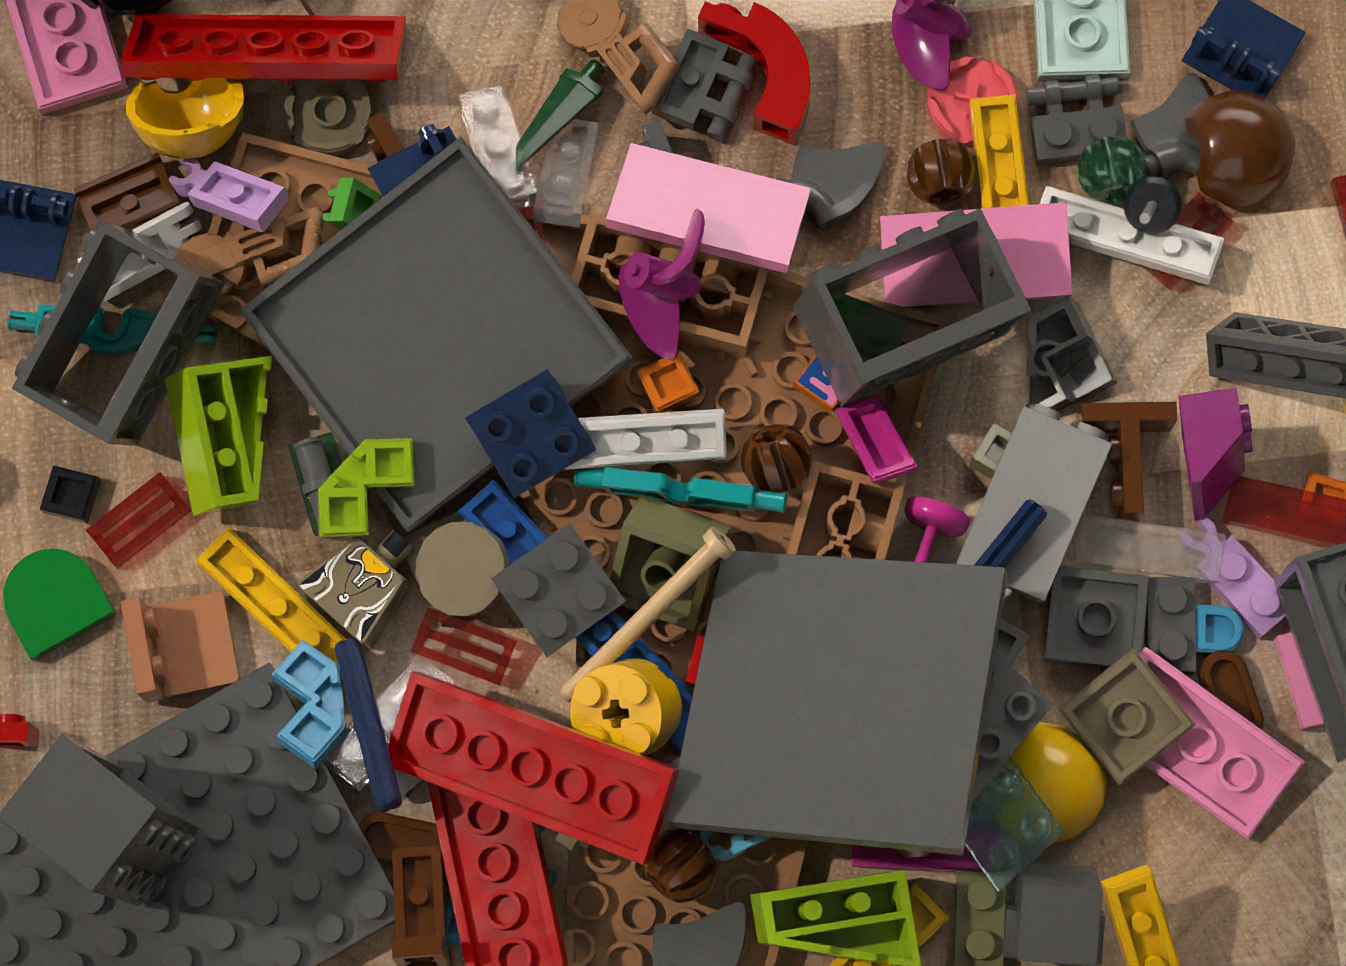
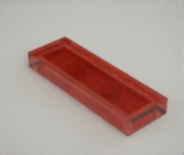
M1240 476L1230 488L1223 515V523L1332 547L1346 543V499Z

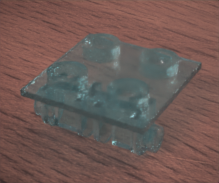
M1010 756L971 803L965 845L996 890L1001 891L1065 831Z

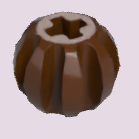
M952 139L928 141L917 147L908 161L907 181L912 192L922 202L930 203L931 205H947L957 202L969 194L974 184L975 162L972 155L964 145Z
M788 424L768 425L753 432L744 442L740 456L743 472L751 485L761 491L783 493L796 488L808 477L812 465V454L809 444L800 431Z
M682 828L666 830L658 835L650 863L643 865L645 875L655 889L667 899L677 903L693 901L704 894L714 879L717 867L714 856L706 844L694 833Z

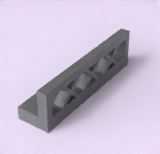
M1234 312L1206 333L1209 376L1346 399V328Z

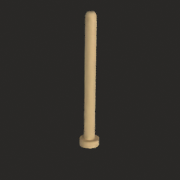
M712 526L703 535L705 544L562 686L560 695L566 702H571L574 686L578 680L594 669L614 663L719 557L727 560L736 551L734 544L723 532Z

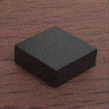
M53 465L39 510L45 514L88 524L101 479L98 476Z

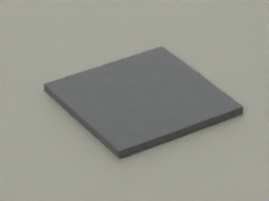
M461 136L240 309V312L349 456L365 439L412 438L414 486L374 488L409 533L495 467L465 419L467 415L547 368L564 392L563 395L569 405L573 407L634 359Z
M735 551L727 560L721 558L678 766L680 771L674 786L667 820L672 828L963 855L1008 573L1005 567Z

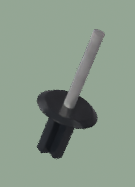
M1150 176L1139 179L1130 186L1124 197L1123 208L1128 222L1135 229L1147 234H1158L1167 231L1177 222L1182 210V200L1177 188L1171 182L1161 177Z

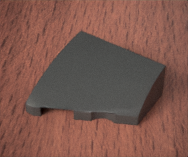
M1066 296L1027 319V339L1031 344V353L1027 359L1026 375L1030 377V404L1026 405L1027 408L1033 410L1035 404H1040L1059 411L1118 383L1079 303L1074 299Z

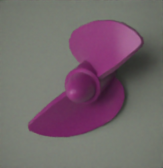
M896 0L892 12V34L903 64L921 84L936 90H946L950 80V39L961 41L969 38L972 32L970 23L963 16L962 10L954 6L956 0Z
M697 208L691 217L679 254L673 262L638 252L633 254L621 266L619 272V290L632 326L639 338L650 350L669 360L675 359L678 355L680 301L696 296L702 287L701 281L693 274L690 268L698 253L705 226L704 214Z

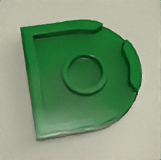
M43 549L27 555L13 567L3 589L5 613L32 661H36L117 614L93 570L80 557L66 550Z

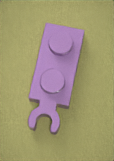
M192 158L184 159L182 163L190 175L186 178H177L171 175L168 179L175 192L179 196L189 197L194 207L260 232H264L290 200L283 186L215 161L206 171L202 169L197 160Z
M1207 517L1204 520H1198L1196 524L1204 532L1205 539L1197 542L1184 532L1178 538L1181 547L1188 553L1199 554L1204 559L1195 567V570L1221 599L1240 616L1241 620L1256 637L1260 639L1286 616L1274 580L1233 535L1221 543L1216 538L1217 530L1214 523Z

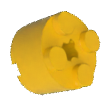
M626 659L594 669L576 682L570 703V720L574 730L644 756L659 750L665 745L672 734L676 732L682 716V702L676 684L671 678H667L658 669L657 665L644 659ZM623 708L628 709L629 716L628 714L624 713Z

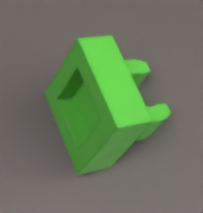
M354 177L339 178L337 188L331 189L328 192V197L334 200L331 213H323L322 219L336 228L343 229L379 201L382 195Z

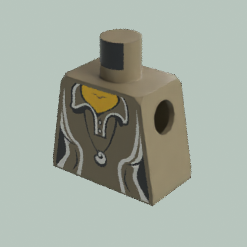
M394 530L387 535L375 550L361 538L355 536L305 575L296 585L361 644L371 649L380 638L412 586V583L399 573L396 568L410 554L414 547Z

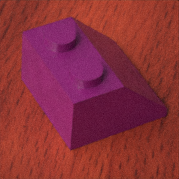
M1237 388L1178 396L1182 441L1194 521L1204 520L1245 471L1244 453L1253 452L1249 405H1239Z

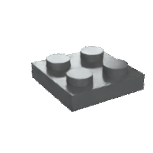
M570 523L491 578L546 657H549L626 602Z
M1060 566L1049 592L1043 662L1107 669L1132 648L1140 654L1143 650L1149 576Z

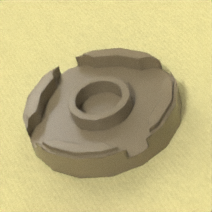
M303 79L289 90L283 109L286 128L299 147L335 157L347 155L365 142V138L371 133L367 119L376 115L371 92L359 79H342L337 82H326L321 79Z
M451 522L436 528L423 541L416 558V579L422 595L435 609L450 616H474L489 610L497 602L496 600L500 597L501 592L491 578L508 567L510 559L504 543L496 534H492L489 529L476 522Z

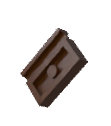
M157 152L74 188L90 231L94 227H99L102 221L133 230L181 204L168 180L170 177Z

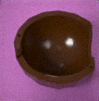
M1230 90L1202 99L1187 113L1185 123L1188 137L1195 138L1200 150V166L1196 174L1200 191L1204 195L1224 205L1247 207L1267 200L1288 178L1295 155V139L1286 117L1278 106L1254 92Z

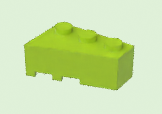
M272 356L186 367L165 378L193 516L233 510L259 500L264 442L260 441L262 418L263 414L267 413L268 399L264 398L266 375L271 370Z
M905 870L888 871L750 894L758 944L891 966H921Z

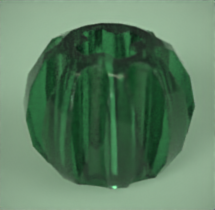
M1108 136L1095 140L1084 148L1078 160V180L1083 191L1095 201L1104 203L1122 202L1130 186L1139 179L1146 177V159L1142 150L1129 138Z

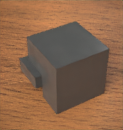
M1017 862L1014 892L1015 905H1006L1004 958H1017V961L1097 966V963L1102 964L1105 914L1104 911H1101L1103 889L1095 867Z

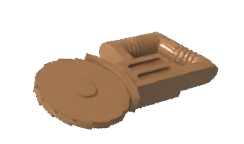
M565 0L558 12L557 21L561 37L572 47L581 50L586 49V53L590 58L601 56L646 115L652 111L679 68V63L648 24H643L624 38L629 27L630 18L626 13H622L618 0ZM643 46L658 67L641 94L637 88L646 75L647 70L634 52Z
M313 207L284 219L280 217L273 220L264 232L249 229L236 235L227 232L224 237L209 233L194 236L183 243L175 255L225 283L218 299L231 291L234 285L241 288L247 275V269L254 265L259 280L265 289L321 246L323 214L321 208ZM304 227L301 255L267 267L265 261L288 253L290 232ZM173 272L174 280L176 281L179 275Z

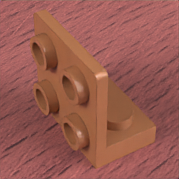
M222 591L205 593L150 606L140 597L120 601L136 694L147 703L228 686L240 679L226 599Z

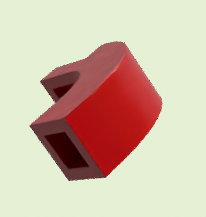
M705 1L698 15V33L729 44L732 48L754 56L765 74L767 84L754 112V130L796 146L807 119L811 83L808 59L799 38L782 18L756 2L753 3L748 16L745 17L742 16V13L737 8L729 4L718 3L714 5Z

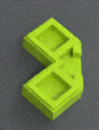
M412 438L365 439L318 488L319 537L369 535L367 488L414 486Z

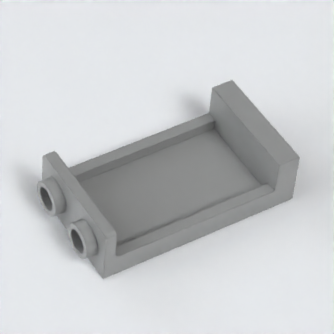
M1035 404L1033 410L1023 406L956 564L974 565L1023 503L1028 499H1032L1046 510L1047 516L1005 567L1008 573L1006 589L1043 604L1112 443L1103 440L1106 434L1104 431L1079 422L1077 428L1059 421L1061 417L1059 412L1046 406Z

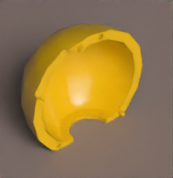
M205 78L199 81H190L185 88L179 91H166L158 85L157 80L148 83L141 81L126 100V115L139 138L158 154L176 159L201 158L217 151L235 134L243 119V85L239 81H234L230 78Z
M1039 722L997 772L987 803L988 811L1004 832L1026 844L1050 847V845L1075 839L1094 824L1105 804L1107 777L1104 767L1076 731L1063 724Z

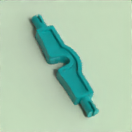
M41 304L38 307L37 313L10 310L8 313L10 319H7L8 329L35 331L36 336L39 338L37 329L42 318L50 310L54 311L56 305ZM99 307L80 343L96 353L107 356H123L139 350L158 313L128 308L123 312L119 330L114 334H106V313L103 308ZM202 326L193 344L215 346L217 327Z
M605 467L604 470L576 468L574 475V485L577 487L604 489L607 493L640 497L642 494L658 501L686 506L719 507L757 512V509L785 513L788 501L787 493L757 490L755 486L701 478H691V482L683 483L675 481L662 473Z

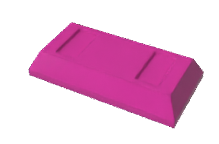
M879 395L835 409L873 484L908 474L917 469L911 453Z

